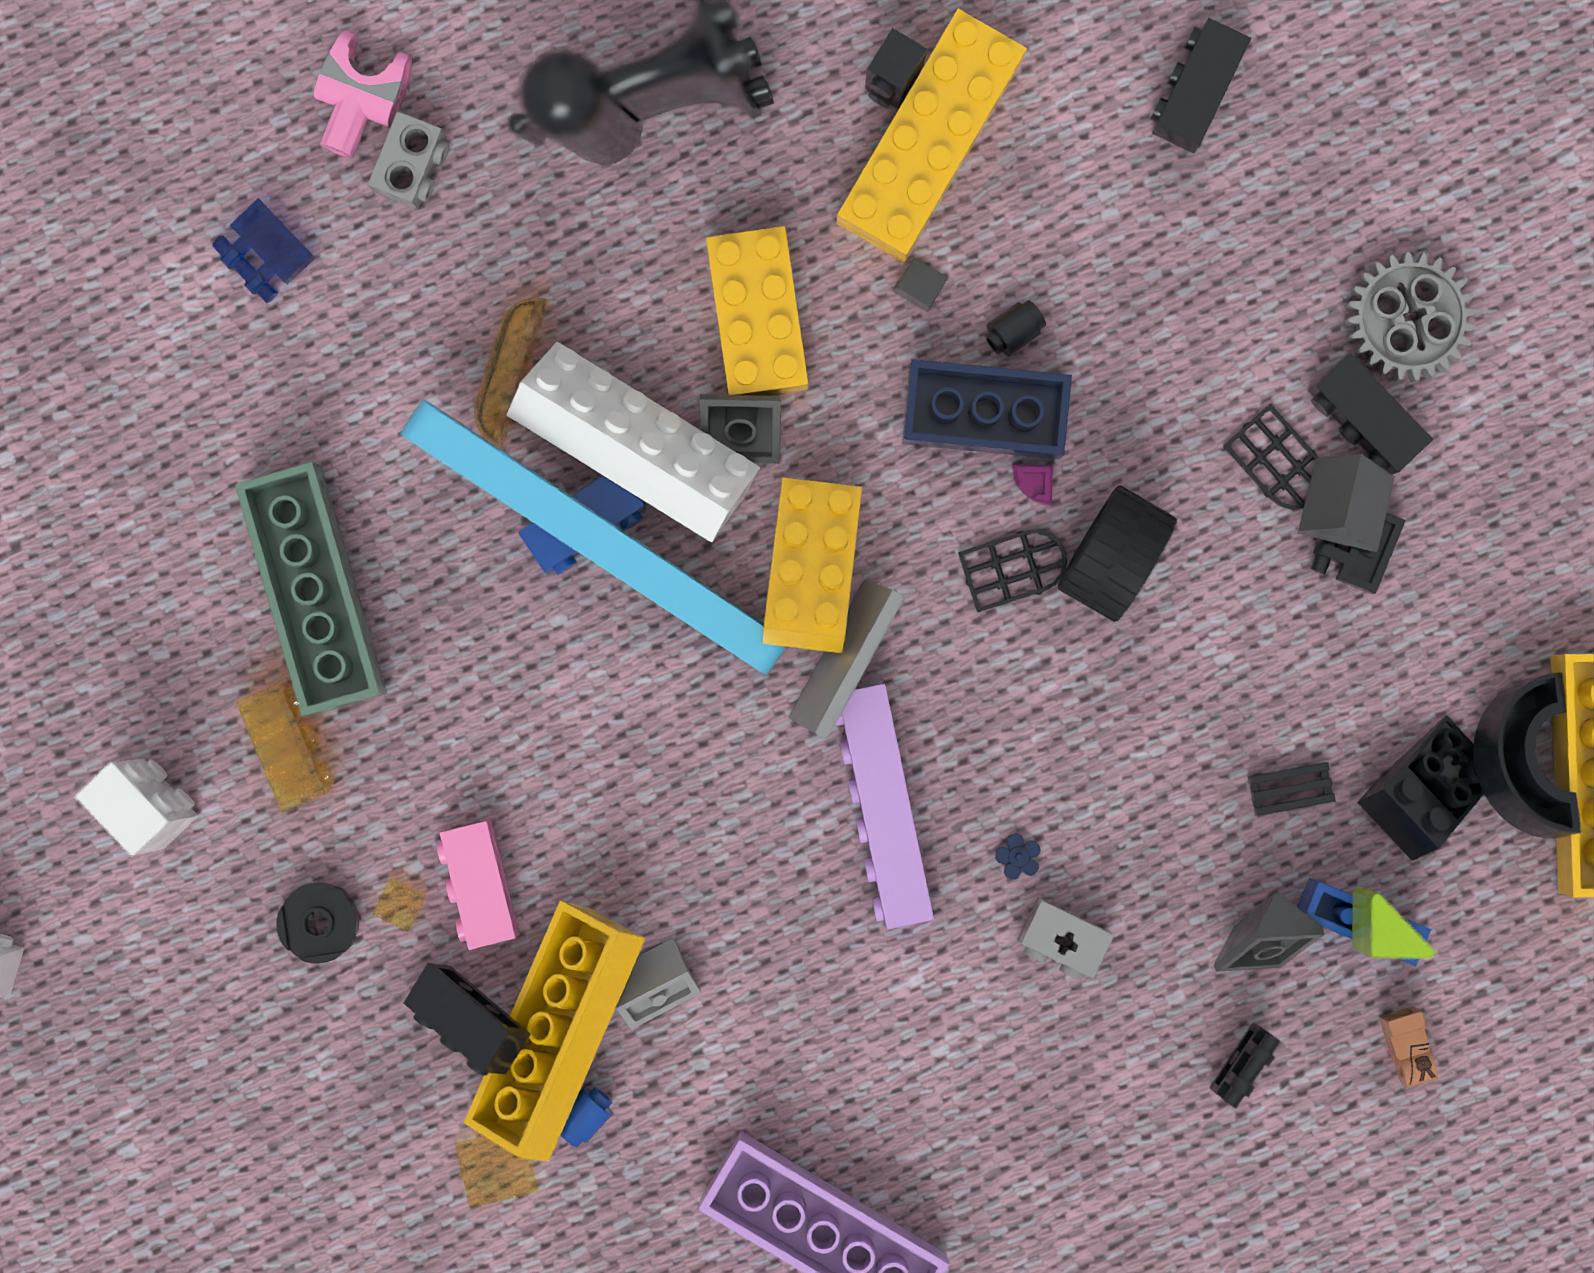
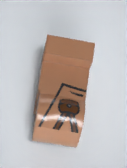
M1411 1006L1379 1016L1391 1059L1395 1063L1399 1079L1404 1088L1436 1080L1438 1078L1437 1067L1424 1028L1427 1026L1423 1011Z

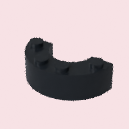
M1562 672L1544 675L1514 685L1495 697L1479 720L1473 748L1475 771L1480 787L1494 810L1518 830L1535 837L1549 839L1581 833L1577 793L1562 790L1549 782L1541 771L1535 754L1536 737L1542 725L1552 716L1566 713Z

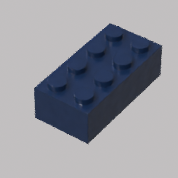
M911 359L902 444L1059 460L1065 454L1072 375Z

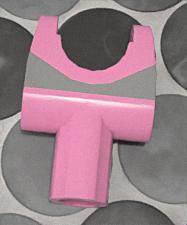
M345 30L339 35L324 61L315 85L314 97L335 106L320 145L333 153L353 159L368 119L391 127L396 112L400 110L406 94L412 68V57L406 53L398 52L392 64L389 63L386 69L378 75H361L354 67V53L358 44V35Z

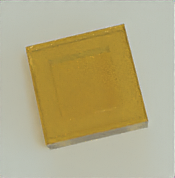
M390 878L372 915L409 932L427 894L394 878Z

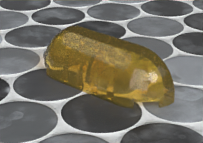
M545 298L521 300L511 306L503 315L475 400L474 420L479 433L483 438L501 450L504 448L512 422L507 413L520 382L527 374L549 304V300Z

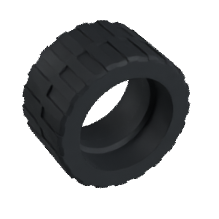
M1121 485L1117 486L1110 494L1075 551L1059 581L1058 589L1113 622L1118 621L1128 610L1153 571L1175 530L1177 518Z

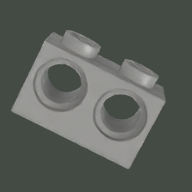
M397 111L368 182L371 190L378 195L418 210L421 201L427 202L432 194L435 180L431 179L436 164L441 166L448 154L449 143L445 142L447 136L442 128ZM425 136L428 138V145L423 151H410V143L415 137ZM405 172L413 174V182L408 188H395L396 178L400 174Z

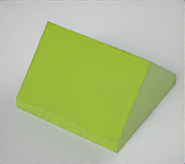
M1358 886L1353 891L1352 949L1371 958L1431 959L1436 954L1427 942L1378 892Z

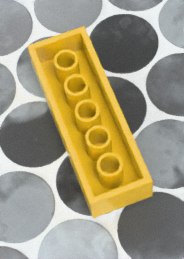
M958 8L838 212L836 224L905 263L1021 65L1027 48Z
M1594 654L1550 655L1551 674L1562 672L1566 713L1552 716L1554 785L1562 790L1577 793L1581 833L1556 838L1558 894L1570 897H1594Z
M560 900L510 1014L514 1020L531 1034L506 1074L488 1073L487 1076H483L463 1122L464 1124L520 1159L550 1160L644 944L645 937L588 907Z

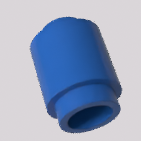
M596 1086L592 1090L583 1087L579 1091L560 1136L576 1148L582 1142L587 1143L613 1115L612 1110L609 1108L612 1100Z

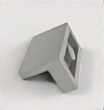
M670 939L637 957L616 1006L617 1011L631 1030L701 994L698 983L686 966L674 939Z

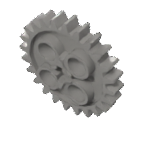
M1406 252L1402 255L1400 264L1394 255H1390L1386 258V268L1379 262L1371 266L1374 276L1365 272L1359 277L1364 287L1355 286L1350 290V293L1358 301H1351L1345 305V308L1354 312L1355 316L1345 320L1344 325L1356 328V332L1348 336L1347 339L1348 341L1359 340L1361 343L1354 354L1360 355L1367 352L1370 356L1365 366L1368 368L1377 362L1381 364L1379 368V376L1381 377L1386 375L1391 369L1394 370L1393 377L1396 382L1402 380L1406 372L1410 382L1413 383L1419 380L1421 371L1428 380L1435 377V367L1442 373L1449 370L1450 365L1447 359L1457 362L1462 358L1461 353L1456 347L1467 348L1471 345V342L1463 334L1476 330V326L1466 322L1467 318L1477 314V310L1466 308L1465 305L1474 295L1462 294L1460 291L1466 284V279L1454 282L1451 278L1456 268L1452 267L1445 272L1441 271V258L1428 265L1427 253H1422L1413 262L1411 253ZM1417 283L1428 287L1431 295L1429 301H1422L1416 296L1415 286ZM1398 284H1401L1404 288L1403 295L1397 289ZM1379 296H1385L1393 303L1391 314H1385L1379 310L1377 306ZM1407 312L1409 314L1416 313L1418 320L1406 322L1404 314ZM1433 320L1441 324L1443 328L1441 339H1436L1430 335L1428 331L1429 321ZM1392 333H1397L1404 337L1406 341L1404 352L1396 351L1391 346L1390 337ZM1418 340L1424 346L1423 351H1420L1417 347Z

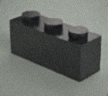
M1209 17L1202 29L1195 26L1184 47L1191 51L1184 65L1177 62L1167 84L1174 88L1168 100L1162 97L1159 99L1150 118L1157 122L1151 134L1194 154L1206 135L1251 41V37Z
M1351 353L1341 358L1308 390L1314 396L1311 399L1314 407L1326 417L1331 414L1341 425L1338 428L1341 435L1352 445L1358 443L1369 454L1367 458L1392 475L1399 473L1434 440Z
M427 963L403 1003L415 1013L413 1016L415 1021L428 1029H434L441 1036L440 1042L452 1051L460 1052L468 1059L466 1062L468 1067L484 1076H487L488 1073L506 1074L531 1034L453 967L448 965Z

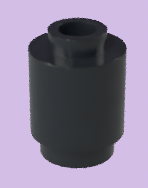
M1027 300L1023 304L1017 302L987 323L989 333L985 335V338L996 354L1003 352L1006 356H1011L1041 334L1040 330L1046 326V321L1032 301Z

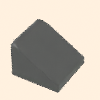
M914 258L895 287L894 293L928 312L948 277Z

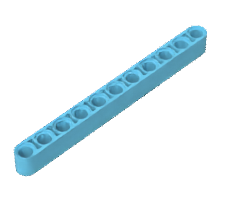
M422 399L401 430L400 434L407 440L763 674L768 675L785 650V646L762 644L764 623L430 402Z

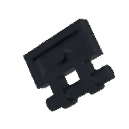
M1386 513L1377 552L1349 546L1346 552L1336 548L1338 543L1327 540L1317 542L1313 551L1316 557L1311 570L1325 575L1330 562H1336L1341 564L1335 580L1369 594H1376L1406 520Z
M1252 1022L1209 1088L1236 1109L1244 1096L1249 1098L1255 1089L1252 1084L1264 1066L1269 1067L1275 1059V1056L1272 1054L1281 1041Z

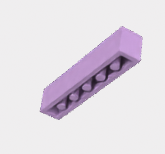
M885 684L856 689L841 713L836 726L844 725L847 740L840 742L844 765L852 764L855 779L848 781L852 804L860 803L863 818L856 820L860 843L868 842L871 858L864 859L868 882L876 881L879 897L872 898L876 921L884 920L887 930L932 921L934 917Z

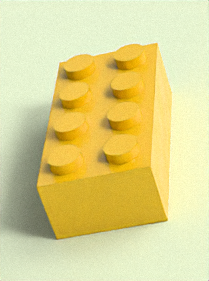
M785 226L706 237L728 394L771 396L808 390V379Z
M782 477L762 644L835 653L843 652L862 487Z

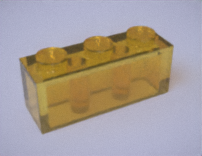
M278 683L235 701L281 813L333 793L330 784L335 782L334 775L327 761L321 762L315 749V747L320 745L318 736L311 724L305 725L294 688L290 689L288 683Z

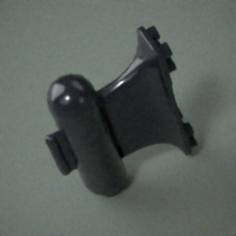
M696 0L695 16L684 33L668 46L641 59L605 71L601 70L582 53L568 49L548 51L534 59L524 72L519 89L521 108L525 115L522 113L512 114L508 119V128L511 132L533 145H541L549 137L584 160L604 165L617 163L632 153L640 141L643 130L642 121L690 105L719 103L739 108L747 113L751 119L762 116L760 108L774 104V100L764 75L750 79L749 73L753 72V68L762 66V62L751 36L737 40L733 34V31L739 30L740 27L732 3L730 4L729 0Z

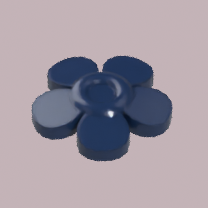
M1020 834L1008 836L1007 845L1011 850L1006 847H999L995 853L998 863H1008L1004 868L1005 876L1014 880L1019 878L1021 868L1028 876H1033L1039 869L1037 861L1031 859L1040 854L1039 844L1036 841L1030 840L1023 846L1024 839Z

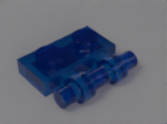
M259 198L230 224L240 236L233 244L224 235L218 237L212 244V247L221 255L220 261L228 269L233 268L246 281L244 286L253 295L258 294L266 303L271 302L278 295V292L269 284L270 279L277 274L288 285L316 258ZM251 249L265 262L257 270L245 258L246 253Z

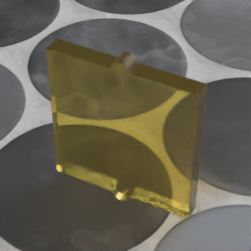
M485 1136L455 1143L461 1168L458 1177L464 1181L470 1208L539 1191L532 1165L534 1160L520 1159Z

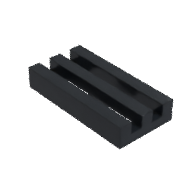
M1322 762L1248 776L1255 816L1335 802V794L1332 793L1331 787L1333 786L1332 779L1329 777L1328 772L1330 770L1329 763ZM1317 772L1320 774L1319 780L1259 791V783ZM1318 788L1323 789V795L1262 806L1261 799Z

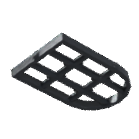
M1269 404L1254 419L1245 423L1243 428L1225 443L1223 447L1259 486L1265 497L1280 507L1291 510L1304 508L1305 501L1288 482L1298 474L1299 477L1302 475L1310 483L1311 476L1304 468L1313 459L1315 461L1319 457L1280 413ZM1269 410L1287 429L1279 437L1277 434L1274 435L1260 420ZM1254 423L1272 442L1264 451L1258 450L1244 434ZM1290 435L1309 454L1302 462L1300 459L1297 461L1282 444ZM1237 438H1240L1256 456L1248 465L1230 447ZM1274 449L1277 452L1280 451L1295 467L1286 476L1284 474L1280 475L1265 458ZM1258 463L1260 466L1264 465L1278 481L1270 490L1251 471ZM1282 488L1299 505L1283 503L1274 494Z
M1039 529L1021 530L1014 535L958 552L966 577L965 582L969 586L977 613L1034 594L1041 595L1044 591L1057 585L1067 566L1066 550L1061 541L1050 532ZM1041 534L1048 536L1053 541L1038 546L1029 545L1026 535ZM1018 537L1021 538L1024 550L1003 557L1002 555H997L994 545ZM1055 546L1059 547L1062 553V561L1040 567V565L1036 567L1033 553ZM983 548H989L992 560L967 568L963 555ZM1021 557L1023 559L1027 558L1031 571L1009 578L1008 575L1004 577L1000 564ZM989 567L991 569L995 568L999 581L977 588L973 587L970 573ZM1061 568L1060 574L1054 582L1043 587L1039 574ZM1030 578V580L1034 578L1037 590L1011 598L1007 587L1008 584ZM998 588V590L1002 589L1005 600L983 607L979 606L976 594Z

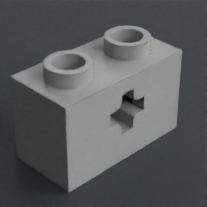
M1038 897L1018 941L1026 946L1023 951L1024 954L1042 963H1045L1047 957L1062 964L1059 969L1061 972L1081 981L1083 975L1092 979L1095 978L1115 935ZM1067 931L1070 932L1069 938L1074 942L1072 947L1064 946L1061 951H1058L1059 945L1054 941L1056 935L1064 937Z

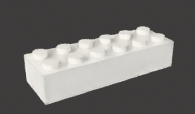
M556 342L520 382L507 413V416L711 543L745 497L760 469L759 466L749 461L743 455L731 450L709 434L700 431L675 413L660 406L641 392L631 388L609 372L599 368L559 342Z

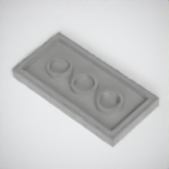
M864 579L848 608L843 652H824L788 717L789 719L824 739L829 737L900 608L904 596L892 589Z

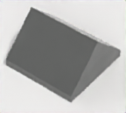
M700 394V431L709 434L715 440L736 453L743 455L752 463L780 464L781 396Z
M1361 453L1316 458L1297 534L1377 552L1395 476Z
M1275 892L1233 927L1214 963L1216 972L1281 968L1325 933L1322 926L1278 892Z

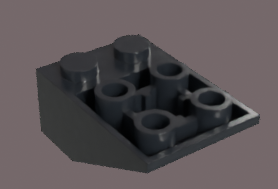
M1447 715L1380 776L1357 802L1411 861L1439 849L1484 795L1475 771L1474 743Z

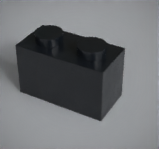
M892 28L867 68L865 89L870 91L868 94L869 98L882 107L888 108L891 104L899 109L924 67L927 48Z

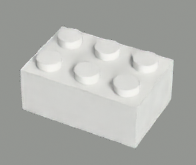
M145 759L110 762L75 796L131 856L166 848L198 817L197 813L192 809L195 806L194 801L180 788L174 790L164 780L168 776L167 773L152 759L148 762Z

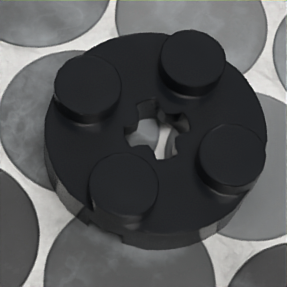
M323 882L307 884L293 891L285 900L283 906H281L277 915V933L282 945L299 957L300 960L312 964L326 963L338 958L353 945L359 929L358 910L354 901L344 889ZM314 912H320L322 917L328 919V925L323 928V934H317L316 928H309L308 920L314 918Z

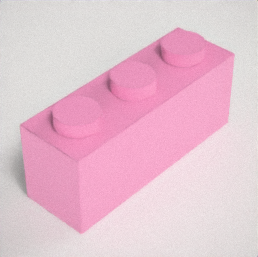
M489 819L440 832L441 840L436 842V848L441 864L448 865L451 879L446 880V889L450 902H457L460 918L455 920L460 942L466 941L468 950L518 937L520 933L492 820Z

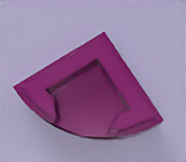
M1013 464L1014 480L1020 486L1021 492L1024 495L1026 494V497L1032 498V501L1051 506L1053 465Z

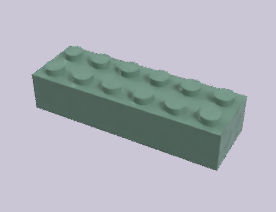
M309 462L235 484L301 716H314L388 694L322 466Z

